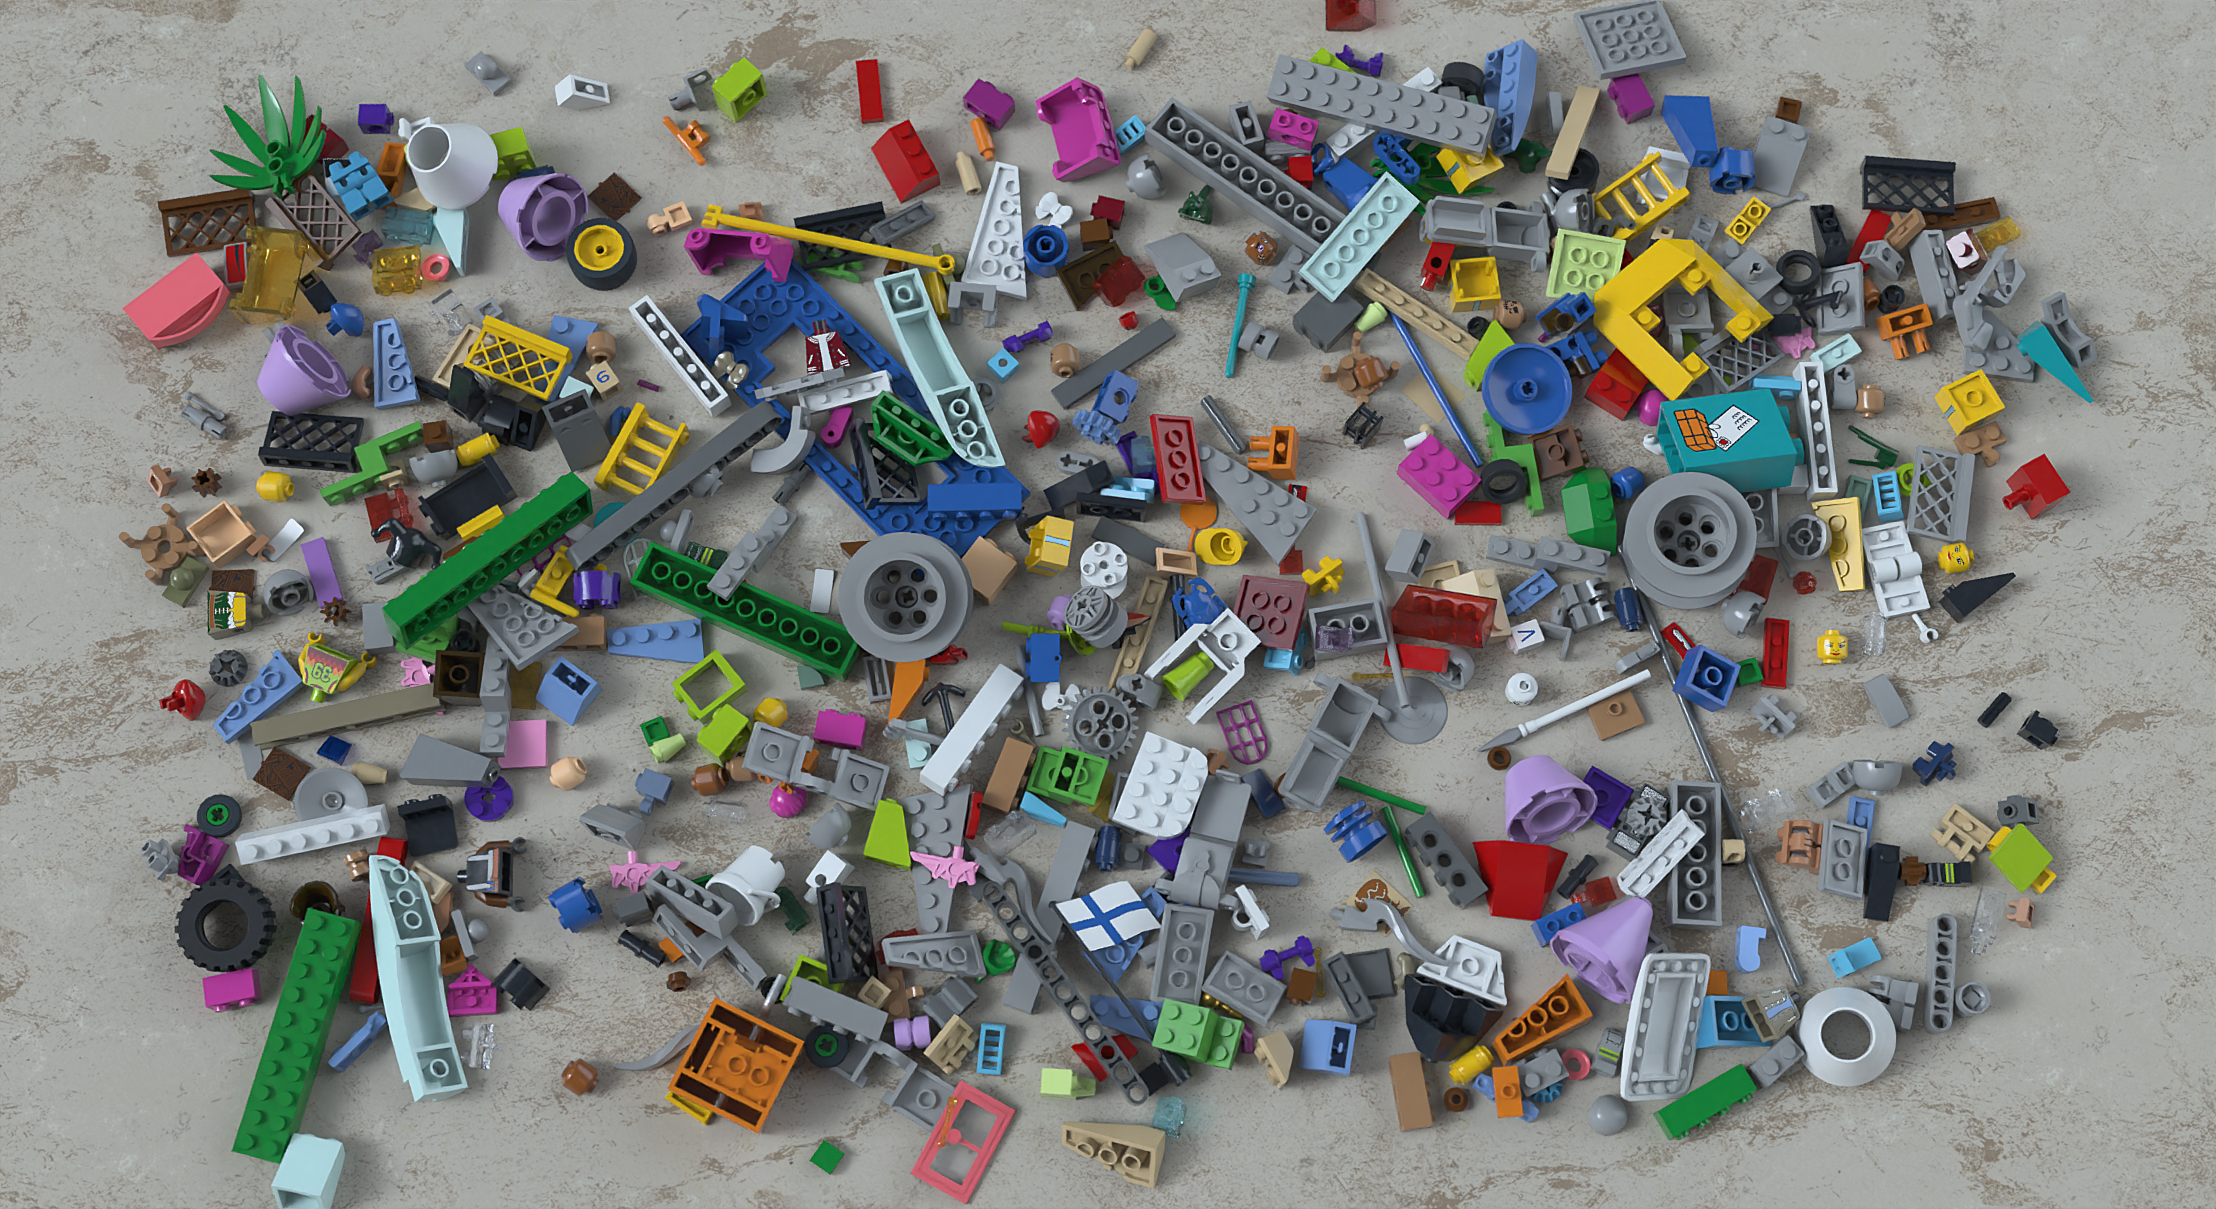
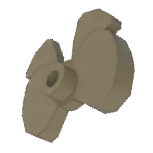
M723 351L718 355L714 366H712V375L715 379H720L726 373L730 374L725 387L734 390L739 388L738 384H741L747 378L749 368L746 364L734 362L731 352Z

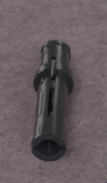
M1172 575L1169 577L1171 585L1169 601L1172 603L1175 642L1188 630L1184 623V619L1187 616L1185 615L1184 618H1181L1171 600L1179 588L1183 590L1180 595L1185 594L1184 575ZM1181 598L1180 600V607L1182 610L1185 609L1183 598Z

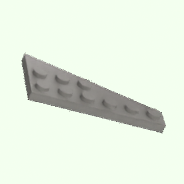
M1200 440L1197 446L1203 480L1212 487L1215 494L1224 501L1228 509L1244 528L1254 536L1262 549L1271 556L1274 563L1279 567L1317 513V509Z
M500 584L493 586L466 606L519 671L580 632L578 626L566 623L561 617L544 611L541 606L516 593L512 594Z
M973 785L955 787L952 792L947 791L944 796L934 791L902 798L910 852L914 851L950 858L953 857L954 846L963 847L964 830L969 813L970 794H972ZM910 855L922 935L949 932L953 911L952 903L956 888H950L948 880L942 877L933 878V872L921 862L913 860Z

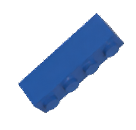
M1021 483L928 484L929 518H933L935 521H945L947 518L966 521L975 517H980L982 520H992L994 517L1013 520L1022 513Z

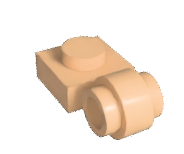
M684 201L663 208L665 215L663 217L660 214H654L647 219V226L650 233L654 234V236L665 234L667 232V225L670 226L672 231H675L693 223Z

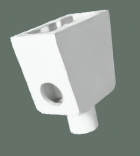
M827 850L806 879V882L811 887L804 895V898L815 906L818 902L816 887L823 886V878L826 877V884L841 882L842 884L855 866L837 852Z

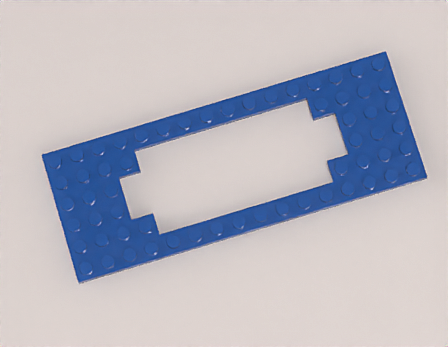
M793 259L785 283L774 282L772 272L766 270L764 262L720 300L743 312L748 318L747 338H724L723 351L731 352L734 362L746 364L749 368L747 378L741 384H738L739 388L733 391L751 409L760 402L766 401L765 397L757 399L754 390L764 388L760 383L776 370L775 366L762 353L794 325L806 337L815 336L812 322L825 319L827 327L832 332L838 331L842 342L874 373L887 370L892 375L893 382H890L892 391L909 408L938 426L913 376L806 271L804 272V269ZM700 317L680 336L712 369L716 359H709V338H701ZM726 373L721 379L726 383L730 374ZM776 399L770 400L768 402L782 418V423L774 432L785 442L790 433L792 415ZM816 439L810 452L803 460L879 537L896 532L928 535L947 544L962 559L979 536L984 539L1005 520L1003 517H994L992 520H982L980 517H975L966 521L957 520L956 518L935 521L933 518H929L928 495L922 500L920 506L877 505L874 510H865L860 483ZM955 450L948 459L934 462L947 476L941 484L1021 483L1005 467L985 468L974 465L959 456ZM1021 483L1023 503L1031 496V492ZM921 569L915 570L914 573L923 581L925 573Z

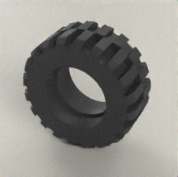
M223 878L205 882L200 888H194L190 892L191 896L184 898L180 904L183 908L181 911H177L175 919H179L178 926H174L175 933L179 934V939L176 940L179 947H183L185 951L183 954L187 959H192L194 965L199 968H205L207 971L223 973L250 967L256 963V960L264 957L267 953L265 950L268 946H272L274 941L272 935L277 929V925H274L276 913L270 907L272 905L270 899L265 898L262 890L255 888L246 881ZM224 902L237 904L245 911L248 918V931L244 940L239 945L229 949H222L212 945L204 931V922L208 912L215 905Z

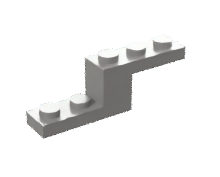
M777 505L756 535L749 530L711 579L707 585L708 589L728 601L750 570L757 574L760 572L797 522V516L782 506Z
M1491 535L1486 559L1537 571L1544 568L1550 574H1554L1558 566L1601 576L1606 575L1610 558V551L1543 536L1535 545Z
M492 637L487 639L480 689V699L485 710L480 755L484 757H505L513 695L508 683L511 660Z
M665 903L657 908L652 921L700 972L722 957L754 992L761 987L767 974L763 967L748 955L747 950L732 938L731 933L724 940L708 931L697 938L693 930L685 926L678 918L677 913Z

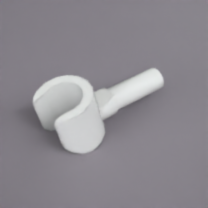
M1917 613L1911 615L1921 631L1920 640L1922 642H1930L1927 633L1934 640L1938 638L1937 631L1932 628L1928 629Z

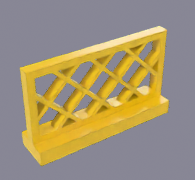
M486 315L482 322L484 326L463 366L548 401L566 364L569 365L573 358L570 348ZM489 334L496 337L497 344L485 348L483 341L486 335ZM509 344L517 346L518 352L505 356L502 347ZM500 348L503 357L490 362L487 352ZM531 352L536 353L539 360L526 365L523 355ZM485 355L487 363L480 366L472 364L476 356ZM521 357L524 366L511 370L508 361ZM550 361L559 363L556 370L547 373L544 363ZM505 362L508 371L502 374L494 373L492 366ZM541 365L544 374L531 378L528 369ZM526 370L529 380L521 383L516 382L513 375ZM547 379L549 385L544 393L535 389L533 383Z

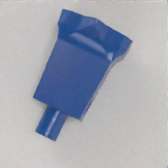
M1324 157V158L1321 159V161L1319 162V165L1321 164V162H1322L1326 157ZM1346 157L1341 158L1336 163L1333 162L1328 169L1323 170L1325 188L1349 212L1355 208L1379 180Z

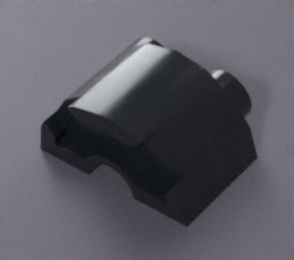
M492 395L486 414H483L478 422V427L482 428V435L488 432L490 436L495 435L498 443L508 446L511 439L515 408L518 402L502 395Z
M515 957L494 979L495 982L493 983V986L502 994L507 991L513 996L510 1001L520 1010L526 1007L531 1011L550 990L546 984Z

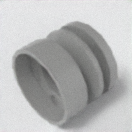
M1095 585L1083 587L1076 592L1069 600L1064 613L1066 624L1096 648H1104L1117 641L1123 634L1128 621L1127 611L1099 586Z

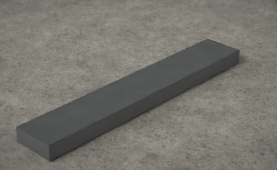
M1162 317L1053 388L1051 394L1063 410L1102 386L1108 373L1114 370L1122 373L1174 339L1176 334Z

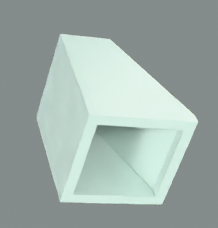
M304 1133L303 1135L293 1134L271 1185L279 1209H331L345 1159V1151L341 1142L333 1138H328L327 1140L317 1138L309 1133Z

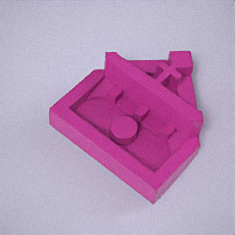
M470 963L466 971L454 983L448 985L450 988L447 992L449 1018L498 1014V990L490 980Z

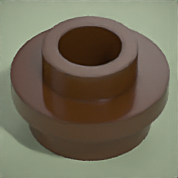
M1495 747L1488 753L1487 762L1492 769L1502 771L1510 765L1511 755L1507 749ZM1495 756H1501L1503 762H1496Z
M674 972L668 975L666 987L673 992H682L691 984V980L686 972Z
M1452 1087L1445 1092L1443 1102L1449 1111L1461 1112L1468 1104V1096L1463 1089ZM1453 1095L1460 1097L1459 1104L1452 1102Z

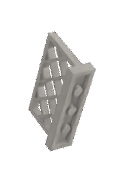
M1921 445L1916 447L1906 533L1947 542V545L1964 543L1966 541L1975 461L1974 454L1965 453L1960 455ZM1922 454H1929L1935 463L1927 467L1922 460ZM1944 459L1955 461L1953 471H1948L1942 463ZM1935 465L1945 475L1938 481L1929 470ZM1923 473L1932 482V485L1926 489L1919 481L1920 475ZM1945 478L1952 485V491L1948 494L1939 483ZM1933 486L1942 496L1936 502L1927 492ZM1921 494L1930 504L1924 510L1917 503V497ZM1942 500H1945L1950 507L1949 513L1946 515L1937 506ZM1930 508H1933L1940 518L1933 524L1924 513ZM1918 516L1927 525V528L1924 530L1914 528L1915 518ZM1940 521L1946 526L1947 535L1940 534L1935 528V525Z

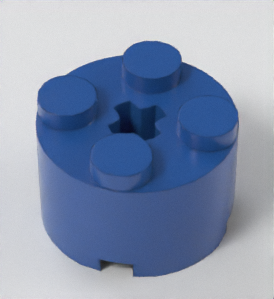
M1732 147L1720 148L1714 167L1709 168L1710 188L1712 187L1713 191L1719 194H1736L1735 190L1743 188V192L1753 188L1756 184L1753 151L1749 149L1733 150Z
M1041 224L1034 226L1027 232L1024 238L1023 252L1024 261L1029 270L1040 275L1042 278H1049L1056 274V269L1067 264L1069 259L1068 240L1062 229L1055 225L1043 226Z
M580 876L554 890L548 896L551 905L555 909L557 908L561 915L558 917L560 924L565 930L569 928L572 933H579L603 919V916L599 915L602 913V909L595 894L591 889L587 890L583 887L586 882Z

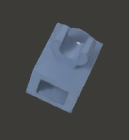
M645 768L643 774L640 773L635 782L636 791L639 795L644 796L638 810L650 816L655 801L666 805L675 785L674 780L671 777Z

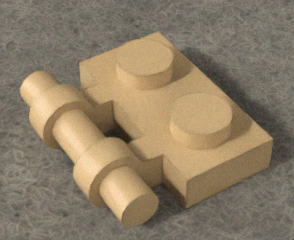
M1954 803L1939 822V824L1946 828L1945 832L1942 833L1935 828L1930 836L1937 841L1936 844L1940 847H1946L1955 854L1954 857L1959 861H1970L1972 864L1975 857L1969 853L1971 847L1979 853L1995 832ZM1953 834L1964 842L1962 846H1959L1950 839Z
M954 1014L924 1051V1054L950 1076L955 1068L958 1070L962 1065L961 1061L966 1054L974 1050L976 1047L975 1043L980 1036L960 1017Z

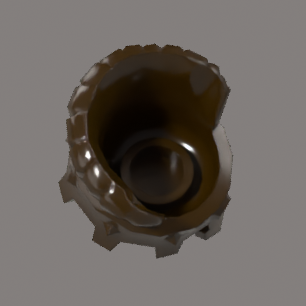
M324 881L305 883L304 886L299 887L295 891L289 904L291 914L299 919L302 925L308 908L341 916L342 912H345V906L339 901V896L335 889Z

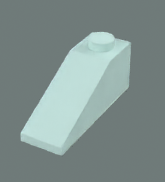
M437 207V213L433 215L434 227H437L461 277H465L469 213L466 207L458 210H445Z

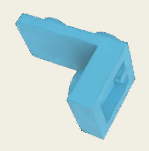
M1868 937L1845 949L1834 952L1827 959L1837 978L1840 979L1880 960L1881 956L1872 939Z

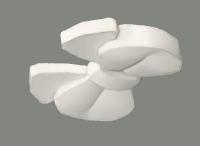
M1049 192L1043 196L1039 206H1036V215L1038 219H1043L1051 213L1054 216L1048 226L1055 225L1062 229L1061 225H1065L1070 221L1073 209L1070 206H1062L1058 202V196L1053 192Z
M1050 682L1046 685L1047 690L1043 694L1042 705L1046 711H1051L1056 707L1063 711L1071 710L1072 707L1068 702H1077L1075 694L1081 695L1077 686L1070 684L1065 695L1060 694L1059 682Z

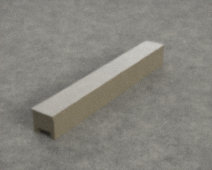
M434 683L250 722V726L252 727L254 745H260L261 750L274 748V746L280 747L445 711L446 704L445 701L433 697Z

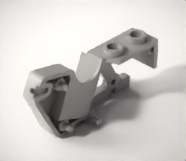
M1997 246L1991 255L1992 259L1987 261L1974 281H1967L1965 285L1959 287L1960 290H1965L1963 295L1957 296L1953 302L1952 308L1963 346L1971 348V352L1985 350L1993 331V326L1982 320L1983 308L1986 305L1993 308H2001L2008 305L2009 300L2027 275L2015 258L2002 260L2008 251L2005 246ZM1993 272L1998 285L1996 290H1990L1985 287Z

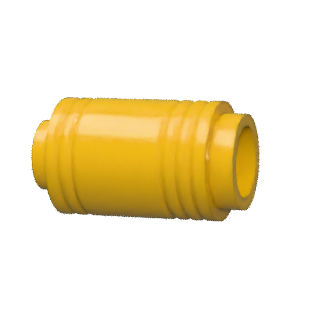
M487 432L458 446L459 449L455 451L462 466L468 465L470 467L483 461L482 457L488 453L492 456L497 454V448L500 445L495 435L490 436Z
M1484 1045L1476 1046L1450 1064L1448 1074L1455 1084L1460 1083L1464 1086L1480 1073L1490 1068L1494 1058Z

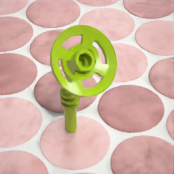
M1003 621L1002 630L1028 635V638H1031V633H1060V640H1070L1073 648L1084 656L1090 655L1096 650V647H1093L1090 643L1087 647L1085 644L1086 640L1068 625L1067 631L1044 629L1043 626L1039 628L1038 625L1034 627L1033 624L1026 626Z

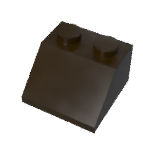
M436 650L433 697L454 705L480 707V689L485 653Z

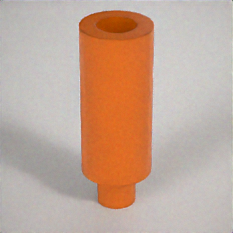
M984 117L975 118L970 122L979 153L981 156H985L987 162L994 160L993 153L995 152V147L986 119Z

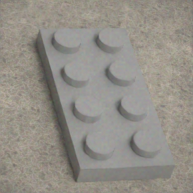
M1165 903L1150 993L1151 1001L1164 1002L1165 999L1199 1006L1214 916L1213 909Z

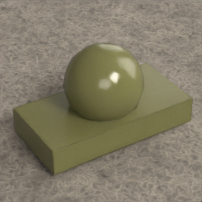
M940 243L933 245V256L940 257L945 255ZM950 254L955 261L954 271L950 275L941 274L947 292H950L951 281L955 282L953 276H959L965 269L966 263L961 255Z
M187 556L180 568H176L171 572L170 583L162 596L184 608L210 568Z

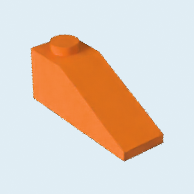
M926 659L912 662H896L888 724L893 718L903 719L923 690L925 681H929L930 667H927Z

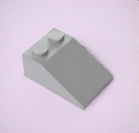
M1767 116L1761 127L1753 153L1756 182L1753 188L1787 198L1809 137L1810 128Z
M1183 232L1144 246L1175 302L1213 290L1222 276L1212 258Z
M607 803L606 806L597 804L580 816L579 821L593 836L634 851L637 850L647 827L646 822L642 819V815L633 811H629L626 814L620 811V807L611 803Z

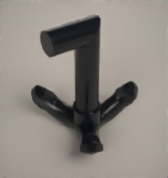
M1814 288L1810 292L1803 294L1801 298L1794 294L1792 304L1797 308L1804 322L1816 328L1817 324L1810 317L1807 310L1826 303H1830L1831 309H1838L1843 291L1839 290L1811 298L1816 291Z
M1022 506V513L1014 519L1020 538L1030 545L1031 538L1028 537L1029 535L1025 529L1037 525L1046 516L1065 520V513L1063 508H1058L1028 517L1027 513H1023L1025 507Z
M939 682L928 691L922 699L921 705L925 707L937 695L948 735L955 726L948 693L965 697L966 693L954 685Z

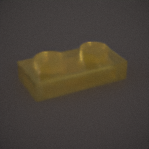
M2007 216L1976 232V235L1988 254L1995 250L1997 246H2003L2017 239L2021 233L2012 219Z
M533 662L520 671L516 668L511 697L512 708L536 710L537 700L535 698L539 691L543 666L541 662Z

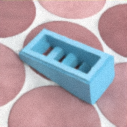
M1137 115L1130 118L1114 131L1121 156L1145 141L1146 127ZM1127 132L1132 137L1130 140L1125 135ZM1119 137L1124 142L1123 146L1117 140Z
M1896 471L1872 475L1880 522L1903 519L1904 515ZM1893 482V484L1879 486V483ZM1894 490V492H1891V493L1880 494V492H1886V491ZM1894 499H1895L1894 502H1889V503H1883V504H1882L1883 501H1889V500H1894Z
M1025 792L1020 805L1021 814L1063 829L1066 827L1067 819L1030 792Z
M994 1022L981 1023L976 1073L1001 1075L1006 1024ZM986 1030L999 1031L1000 1036L985 1035ZM985 1040L999 1042V1046L984 1045ZM983 1052H998V1056L983 1055ZM982 1062H997V1066L982 1065Z

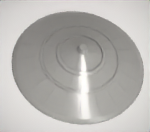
M1406 676L1404 681L1410 706L1401 708L1395 681H1392L1382 691L1378 705L1391 712L1387 723L1380 722L1385 732L1393 739L1411 745L1423 744L1434 739L1444 728L1448 716L1447 702L1441 690L1425 678Z
M328 767L311 772L300 782L295 793L294 806L299 820L306 821L367 808L368 798L364 786L353 774L343 769Z

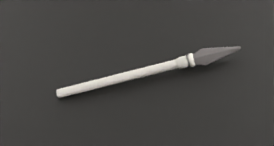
M1646 669L1536 720L1525 722L1524 725L1519 724L1516 728L1507 729L1477 751L1480 752L1514 743L1519 738L1527 737L1528 734L1537 731L1545 725L1650 679V672Z

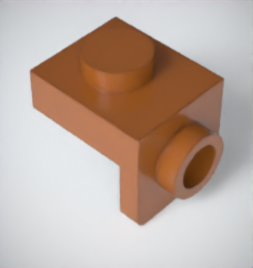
M458 934L441 939L439 947L441 969L444 976L457 974L467 969L468 959L464 955Z

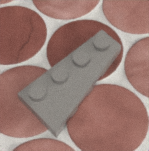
M975 930L884 938L882 941L886 964L890 966L984 978L986 975Z

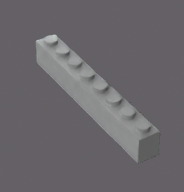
M1068 820L1035 912L1040 926L1053 941L1049 946L1045 942L1043 944L1055 960L1058 955V950H1055L1058 941H1063L1067 928L1063 927L1064 923L1053 908H1049V903L1051 901L1061 903L1073 900L1074 895L1079 896L1083 884L1079 882L1081 874L1087 873L1091 860L1087 859L1090 850L1095 851L1098 837H1095L1096 829ZM1037 947L1030 948L1028 951L1029 956L1033 959H1038L1042 956L1041 950ZM1021 954L1003 1005L1032 1015L1033 1010L1038 1011L1042 997L1038 995L1041 987L1044 986ZM1047 967L1042 971V974L1045 978L1049 979L1050 973H1047Z

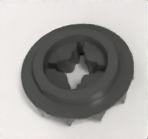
M234 649L223 650V652L215 654V658L212 662H209L211 678L218 685L225 687L240 683L248 670L246 658ZM223 662L227 664L233 663L231 665L233 674L228 671L222 672L225 669L222 664Z

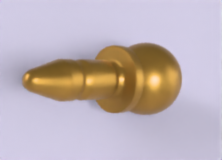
M1202 993V1001L1206 1006L1214 1007L1216 1011L1221 1009L1235 1018L1241 1019L1243 1017L1241 1013L1208 993Z

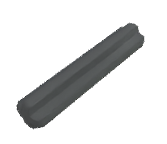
M1208 395L1201 400L1202 407L1237 455L1243 453L1247 449V445L1212 396Z

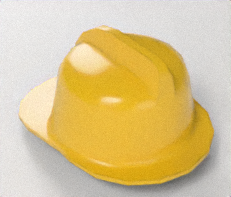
M1208 528L1198 533L1195 539V550L1199 558L1207 564L1232 565L1240 560L1248 541H1244L1242 535L1233 529Z

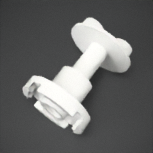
M1095 542L1083 553L1081 558L1082 588L1090 585L1099 586L1112 599L1117 600L1123 595L1127 586V556L1118 546L1112 543Z

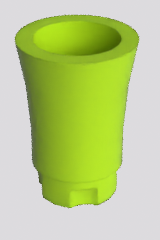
M1198 651L1176 668L1161 676V681L1174 698L1183 702L1188 694L1209 674L1208 672L1214 668V664L1206 653Z

